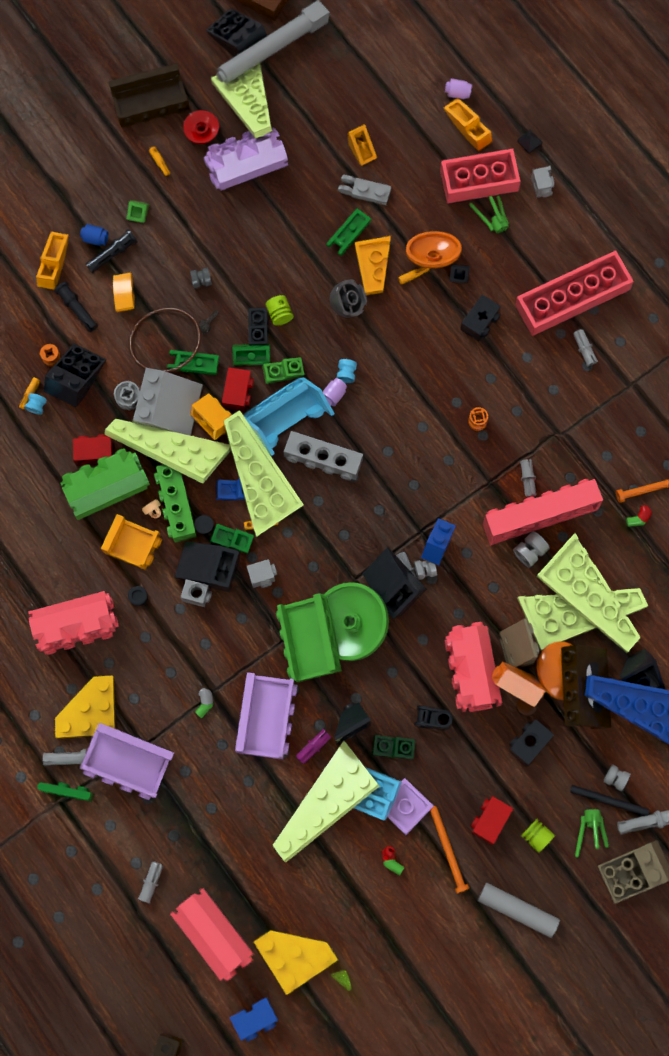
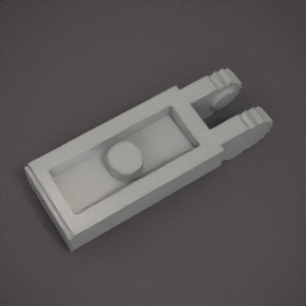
M342 175L341 181L354 185L352 189L349 186L340 185L338 188L339 192L351 195L354 198L387 205L391 186Z

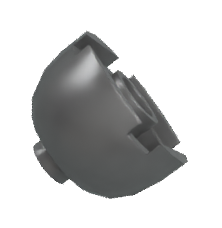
M353 279L344 280L335 285L330 293L329 300L333 311L344 318L360 315L364 311V305L367 304L364 288L360 284L357 285Z

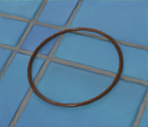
M162 308L148 313L139 320L131 333L129 346L135 362L144 369L148 368L137 360L133 352L132 340L137 327L147 317L161 311H177L187 315L197 327L198 343L194 353L186 362L173 369L161 370L172 372L184 367L194 358L200 346L201 331L197 321L189 313L176 308Z

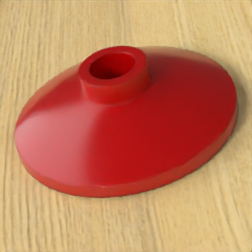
M204 110L195 111L188 115L184 121V134L191 142L196 144L211 142L219 132L218 119L211 112Z

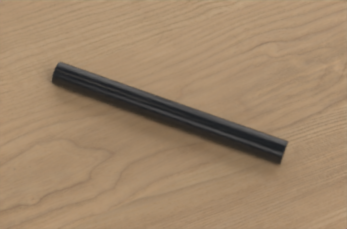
M572 785L570 793L636 814L648 816L649 813L647 808Z

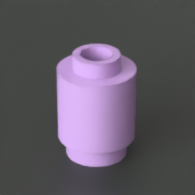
M451 79L450 82H446L445 93H448V97L463 100L465 98L469 99L472 84H468V81Z
M338 378L330 381L323 391L330 406H336L346 393L347 385Z

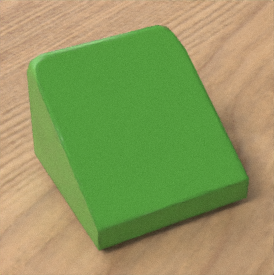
M129 201L126 220L145 223L149 204Z

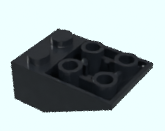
M232 8L226 11L221 18L212 23L206 30L233 57L268 36L261 23Z
M74 343L45 375L43 391L77 407L87 395L106 359Z
M185 541L175 578L203 583L211 588L230 593L241 558L240 552L222 546Z
M389 547L362 573L370 588L381 596L387 607L388 614L393 619L402 616L427 590Z

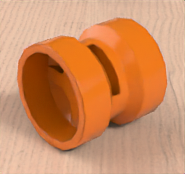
M476 407L470 412L468 424L475 431L483 430L487 425L488 413L484 408Z

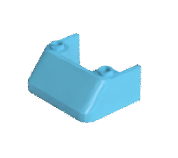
M302 377L247 411L243 416L272 456L275 454L272 448L277 445L279 440L277 435L306 416L319 418L324 412L331 416L335 413L322 390Z

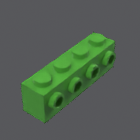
M165 464L156 466L157 473H154L156 484L161 486V491H158L160 501L164 502L166 507L162 510L165 520H169L170 526L167 527L169 538L173 537L175 543L196 538L197 534L182 473Z

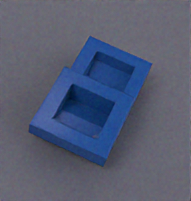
M218 479L216 481V500H245L240 479L237 481Z

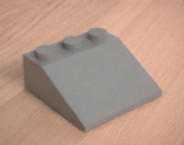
M146 368L133 422L191 436L195 421L190 415L191 406L200 399L203 384L165 371Z

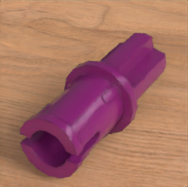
M322 729L317 736L308 741L309 743L296 757L301 763H306L317 751L320 752L319 749L332 737Z

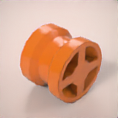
M46 344L40 350V356L47 366H54L61 358L57 347L53 344Z

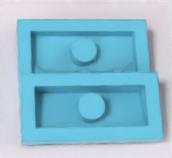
M366 767L380 787L354 808L381 820H386L402 781Z

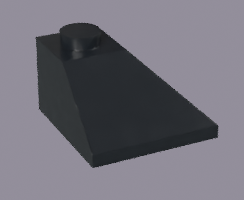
M645 648L627 658L620 675L621 681L665 690L657 661Z
M350 703L343 708L344 711L341 713L334 736L336 745L371 726V719L360 703Z

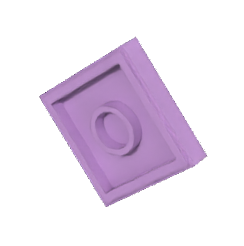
M404 778L387 817L407 835L430 811L433 805Z

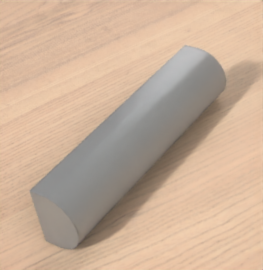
M487 882L477 900L550 938L553 937L560 922V919Z

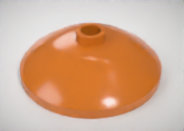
M424 232L408 241L406 255L410 261L418 266L432 269L442 268L452 264L461 255V243L456 237L445 232Z
M562 641L547 645L541 651L537 661V675L540 684L550 696L558 700H564L561 647L572 645Z

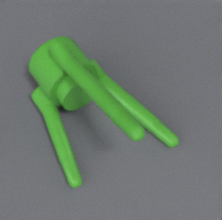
M499 195L496 198L500 213L493 197L489 196L496 214L491 218V223L472 203L469 204L476 214L488 225L490 231L495 230L496 233H501L509 227Z
M585 810V816H581L575 857H579L586 824L587 827L593 828L595 848L599 849V826L606 848L609 847L601 810Z

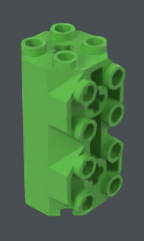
M120 449L115 452V455L100 458L97 461L98 465L91 468L90 465H84L79 471L75 473L70 472L62 476L63 481L60 484L70 507L74 510L73 513L77 520L148 489L147 486L150 483L136 453Z

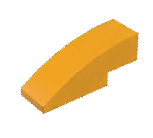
M459 98L444 107V111L454 125L478 151L493 142L491 131L480 122L479 116Z
M56 232L50 233L36 276L37 287L53 290L57 287L66 255L69 235Z

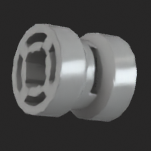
M427 560L414 561L418 580H422L426 576H437L434 563Z
M612 764L603 782L608 785L612 784L617 790L622 791L629 780L630 773L622 772L617 766Z

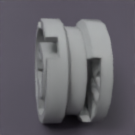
M131 381L121 382L114 390L116 403L123 410H134L140 390Z

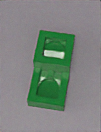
M216 524L210 543L248 553L254 535Z

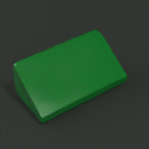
M270 344L233 345L232 347L233 365H263L270 363Z

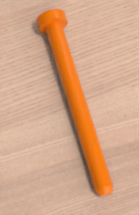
M669 479L622 491V489L616 490V498L619 503L625 502L626 498L668 488Z
M433 806L430 812L457 885L455 891L458 894L470 888L468 884L465 885L438 808Z

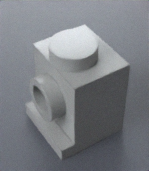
M551 166L532 171L531 180L536 197H549L553 194L554 179L550 176Z

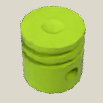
M275 296L266 302L265 305L273 325H283L294 318L286 296Z
M536 819L521 837H525V841L528 840L529 844L540 853L555 835L546 826H542V822L539 823V820Z

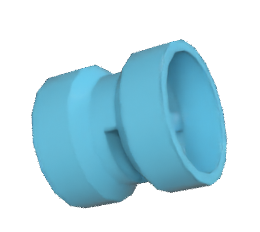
M350 359L339 360V372L336 378L344 383L355 382L354 371L357 368V362Z

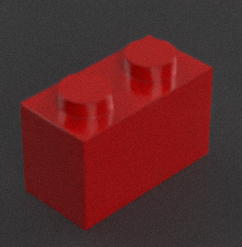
M228 368L222 398L224 409L245 412L246 406H250L251 395L248 394L249 389H253L254 385L251 371Z
M105 434L91 438L89 436H79L73 439V461L76 466L98 465L97 461L100 458L114 455L113 440Z
M493 796L490 800L486 799L481 807V810H483L480 818L476 816L471 825L474 828L472 833L493 845L514 808Z

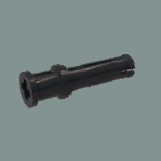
M127 229L125 234L113 240L112 245L86 263V266L92 273L118 253H124L125 249L133 243H138L130 230Z
M68 282L60 283L54 289V293L61 297L65 306L70 307L88 332L96 330L98 324L78 301V295L72 292Z

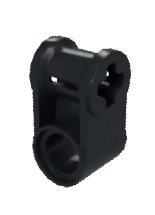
M417 706L418 714L414 726L437 730H447L451 727L452 715L450 712L427 706ZM440 716H447L449 722L446 725H441L438 722V718Z

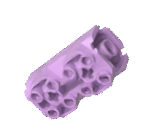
M272 128L271 132L255 138L248 131L242 134L243 139L236 141V138L233 137L220 145H210L204 161L207 168L209 167L210 172H212L209 175L216 189L224 190L288 166V158L282 140L280 141L276 138L279 136L278 131Z

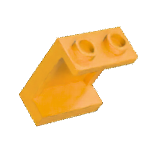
M117 514L101 550L107 555L146 570L147 565L150 566L154 559L152 554L155 548H159L162 538H160L159 531L155 530L154 532L134 524Z

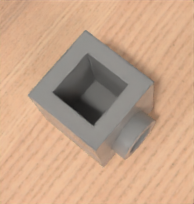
M269 559L247 566L253 588L259 586L265 588L271 586L272 582H275L274 576L277 575L274 564L270 565Z

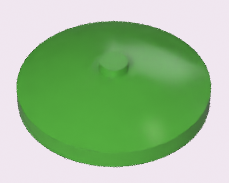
M342 583L329 589L324 595L327 596L339 659L356 661L370 656L381 646L388 631L389 615L383 599L373 589L360 583Z

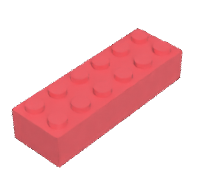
M615 250L517 296L515 306L531 335L534 336L629 291L634 281Z
M589 479L579 481L578 485L572 487L571 485H565L559 491H547L541 497H529L520 504L514 502L506 505L501 510L497 508L492 509L485 515L482 525L491 546L597 511L603 498L596 480L589 481Z

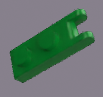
M357 208L331 237L326 246L330 248L334 243L341 247L337 254L342 256L371 223V218Z
M170 350L169 355L176 356L175 364H167V369L180 366L194 352ZM196 353L188 364L175 371L217 375L219 355Z
M42 782L37 785V788L45 793L92 802L94 796L93 793L89 792V788L78 786L77 789L69 788L70 784L58 782V786Z

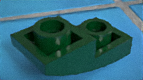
M374 735L371 755L413 759L415 739Z

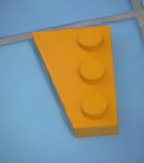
M391 236L355 242L360 274L366 295L383 293Z

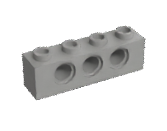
M291 431L284 449V457L288 461L293 463L301 462L306 467L312 469L317 467L323 469L322 471L327 474H339L345 480H356L363 461L362 453ZM304 448L310 450V452L306 455L300 453V451ZM321 454H325L328 456V458L326 460H320L318 459V456ZM338 460H344L346 464L344 466H338L336 462Z

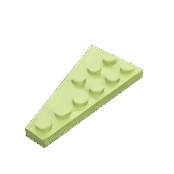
M260 63L228 84L221 82L217 76L211 78L212 84L255 138L264 136L272 131Z
M239 410L225 419L224 425L255 536L257 537L301 508L304 504Z
M115 419L105 429L106 436L201 483L207 480L231 451L229 444L120 419Z
M574 533L540 571L537 577L622 650L628 653L641 637L629 618L626 617L618 600L611 593L608 584L596 565L589 558L576 533Z
M640 588L611 591L626 616L648 607ZM558 594L517 597L527 622L532 624L534 638L540 651L551 643L564 642L597 628Z
M345 741L342 742L274 842L273 847L283 861L287 862L380 787Z

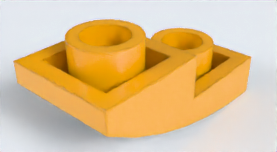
M131 272L114 275L113 291L116 312L134 309L135 295L133 293V276Z

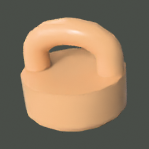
M155 499L144 506L142 511L145 515L149 513L152 518L157 519L161 516V510L159 509L161 504L158 499Z

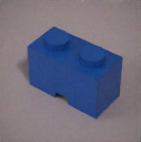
M438 518L426 542L421 558L439 565L451 541L456 525Z
M268 997L252 1005L253 1010L247 1013L245 1009L230 1017L240 1040L246 1039L248 1042L258 1036L256 1032L264 1028L266 1032L276 1026L275 1022L279 1019Z

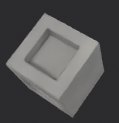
M186 579L180 598L182 602L205 607L206 602H210L212 592L209 585ZM195 590L202 591L200 597L194 598L192 596Z

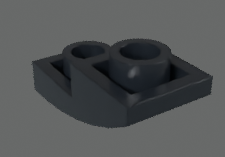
M248 308L249 345L268 344L267 308Z

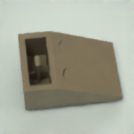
M527 618L502 630L498 635L506 663L519 669L532 667L538 657L537 654L540 653L537 642H533L532 635H534L532 624L527 622Z
M658 840L598 865L615 904L669 881V864Z

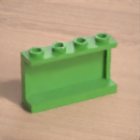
M319 593L313 595V598L288 605H277L278 611H276V616L281 624L280 636L285 644L283 652L288 660L289 667L287 668L289 678L294 679L295 682H302L341 672L327 596Z

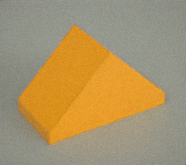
M365 125L348 132V145L361 166L377 158Z

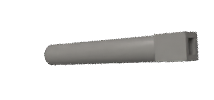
M317 0L303 9L300 16L218 67L216 73L218 79L228 84L307 32H315L328 23L329 11Z

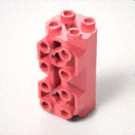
M105 591L29 611L32 636L34 640L38 639L39 641L36 644L37 649L40 652L44 651L45 655L56 653L57 649L64 648V650L74 648L77 641H82L83 645L93 643L94 639H109L113 637V632L116 631V627H119L117 616L112 612V609L115 608L112 597H110L109 593L106 594Z
M483 622L472 623L471 627L465 628L464 625L454 626L445 640L446 652L450 651L448 659L449 669L455 672L452 678L453 689H457L458 693L455 697L456 707L461 709L462 712H466L467 708H469V712L491 709L494 703H496L497 707L502 705L500 688L491 678L495 669L488 626H484Z
M202 888L199 890L202 894H193L176 908L178 913L172 912L170 915L220 981L223 979L229 981L237 974L235 970L238 967L245 968L253 961L251 956L254 953L222 913L219 906L206 890Z

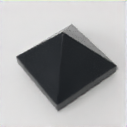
M529 130L517 140L528 153H531L543 143L532 130Z
M451 264L449 281L468 284L470 266Z

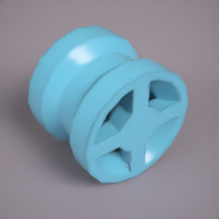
M30 393L28 396L29 402L25 404L24 408L31 413L42 415V408L46 404L47 399Z

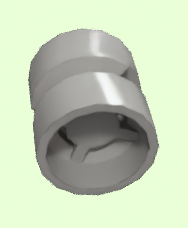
M534 531L524 539L525 543L520 542L513 549L516 557L529 568L538 561V556L542 557L550 549L547 542Z

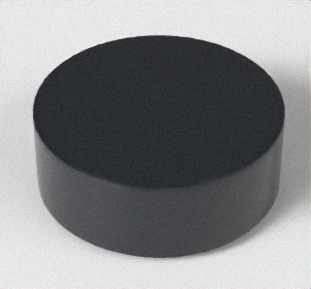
M201 515L195 520L194 526L199 534L208 535L213 531L214 523L211 517Z
M135 586L129 590L128 599L132 605L142 606L147 602L148 594L143 587Z

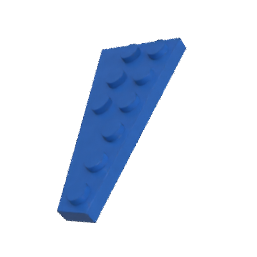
M593 675L587 676L585 696L669 744V690Z

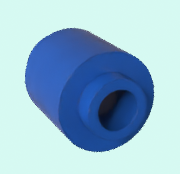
M86 224L81 229L80 237L83 238L85 243L98 246L106 245L109 231L102 227Z

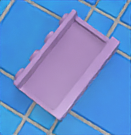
M247 672L235 748L236 753L283 759L284 755H288L289 743H286V737L291 734L292 723H289V716L294 714L295 704L291 703L292 696L297 694L298 686L294 684V679L286 680L256 676L255 673Z
M99 723L80 769L84 770L83 774L94 778L97 775L102 777V782L112 786L113 783L120 784V789L129 793L135 790L140 792L139 797L150 800L151 797L156 798L157 790L174 753Z

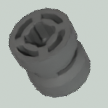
M208 267L203 268L201 271H190L194 289L200 288L202 285L206 287L212 286Z

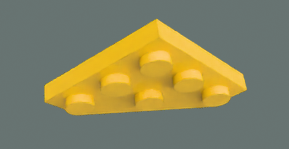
M114 676L93 677L56 716L55 738L92 737L99 723L115 729Z
M269 931L254 941V944L286 995L338 961L327 942L275 931Z

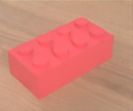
M513 149L441 161L440 172L447 203L519 191L521 181Z

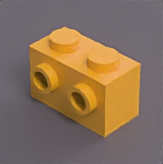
M208 393L191 406L190 415L214 440L226 433L224 420L232 415L221 406L216 398H213Z

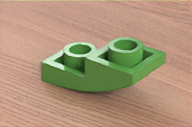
M301 357L283 359L282 362L266 363L262 366L266 384L287 381L305 375Z

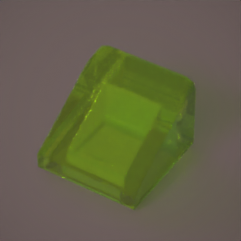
M346 970L331 974L348 991L352 989Z

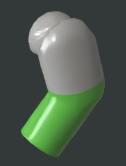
M202 688L199 691L201 705L195 711L201 719L213 707V694L206 688Z

